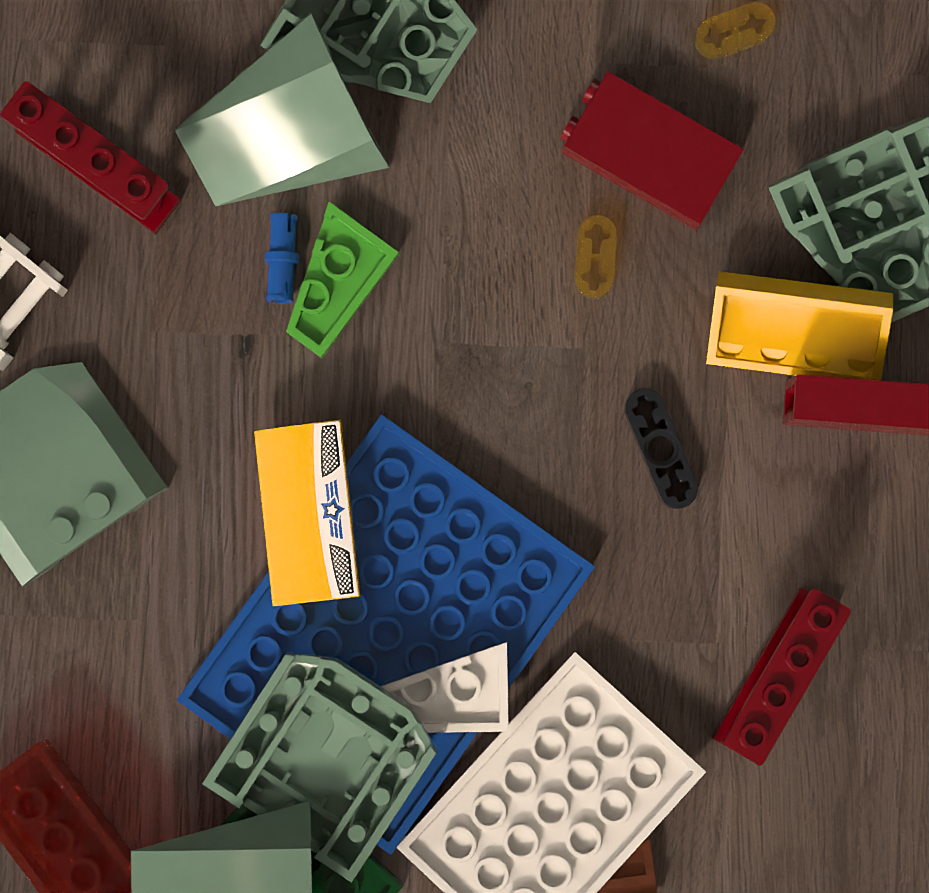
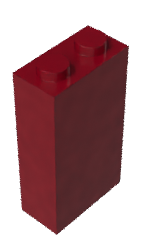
M608 71L601 82L594 78L582 99V102L587 104L585 111L580 119L572 116L560 136V139L566 142L562 154L697 231L744 149Z
M797 374L785 382L783 425L929 436V384Z

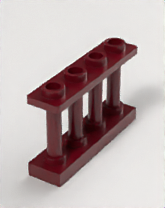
M24 81L0 113V116L6 122L16 128L15 133L155 235H157L181 202L179 197L168 190L169 186L166 181L28 81Z
M800 587L712 738L756 765H763L849 618L851 610L817 589H812L808 592Z

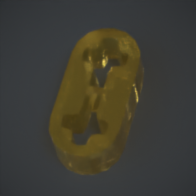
M759 2L749 3L704 20L698 27L694 39L695 47L699 54L714 60L757 46L767 41L772 34L776 23L775 15L770 7ZM749 14H754L756 19L764 18L766 21L761 28L760 34H756L753 28L739 32L738 27L748 22ZM710 28H714L717 34L729 30L732 35L722 39L721 48L716 49L713 43L706 44L704 42Z
M594 215L585 219L580 225L577 234L574 282L577 291L589 299H599L605 296L611 289L614 281L617 232L613 222L601 215ZM594 225H601L602 233L609 234V239L602 240L600 254L592 253V239L585 238L584 234L585 232H591ZM591 261H599L598 273L600 276L606 277V283H599L597 290H590L589 282L582 281L581 277L582 275L589 274Z

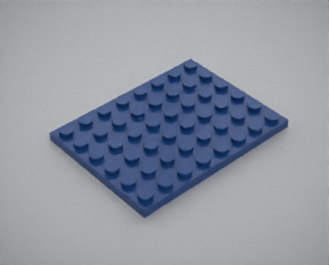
M381 414L346 463L361 597L273 606L268 572L177 698V701L231 739L288 652L338 658L377 685L383 686L507 642L509 689L595 566ZM478 732L428 733L438 751L378 841L377 845L390 855L393 853Z

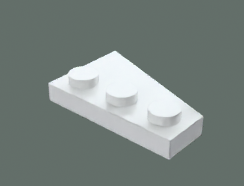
M507 642L381 686L414 709L427 733L509 731Z

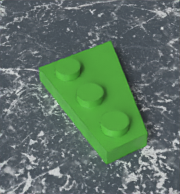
M328 202L324 220L286 332L320 358H323L399 256V252L331 202Z

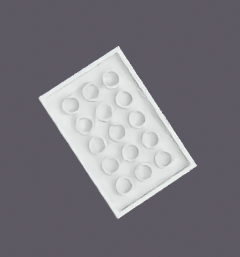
M574 652L508 725L509 731L499 734L397 848L444 893H597L706 771L583 658Z

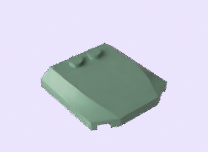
M82 362L34 368L0 391V554L20 584L27 586L59 564L61 559L169 488L88 368Z
M288 652L202 784L236 807L240 808L244 805L257 815L310 801L311 850L317 853L314 858L352 883L438 750L411 706L338 658Z

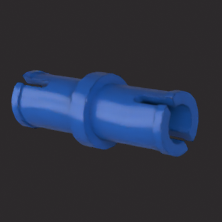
M289 213L270 214L269 251L265 252L264 262L268 264L267 295L265 300L270 303L275 300L277 304H289L294 302V266L299 264V254L295 253L298 216L292 214L289 218Z

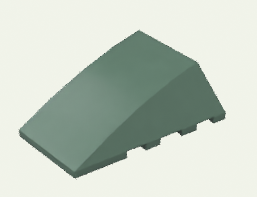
M311 12L285 37L282 36L257 61L239 73L236 79L221 92L218 91L175 128L178 138L215 206L389 168L371 129L367 128L332 59L331 51Z
M310 801L132 850V893H312Z

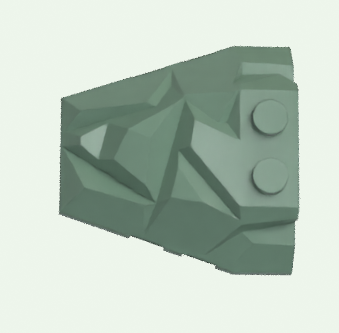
M285 0L260 46L269 50L282 36L285 37L311 12L331 51L332 59L345 82H353L376 88L380 91L431 103L478 29L455 0Z
M929 115L908 121L897 127L884 128L798 167L799 170L782 177L768 186L786 229L798 239L814 260L835 280L839 287L893 293L891 322L929 306Z

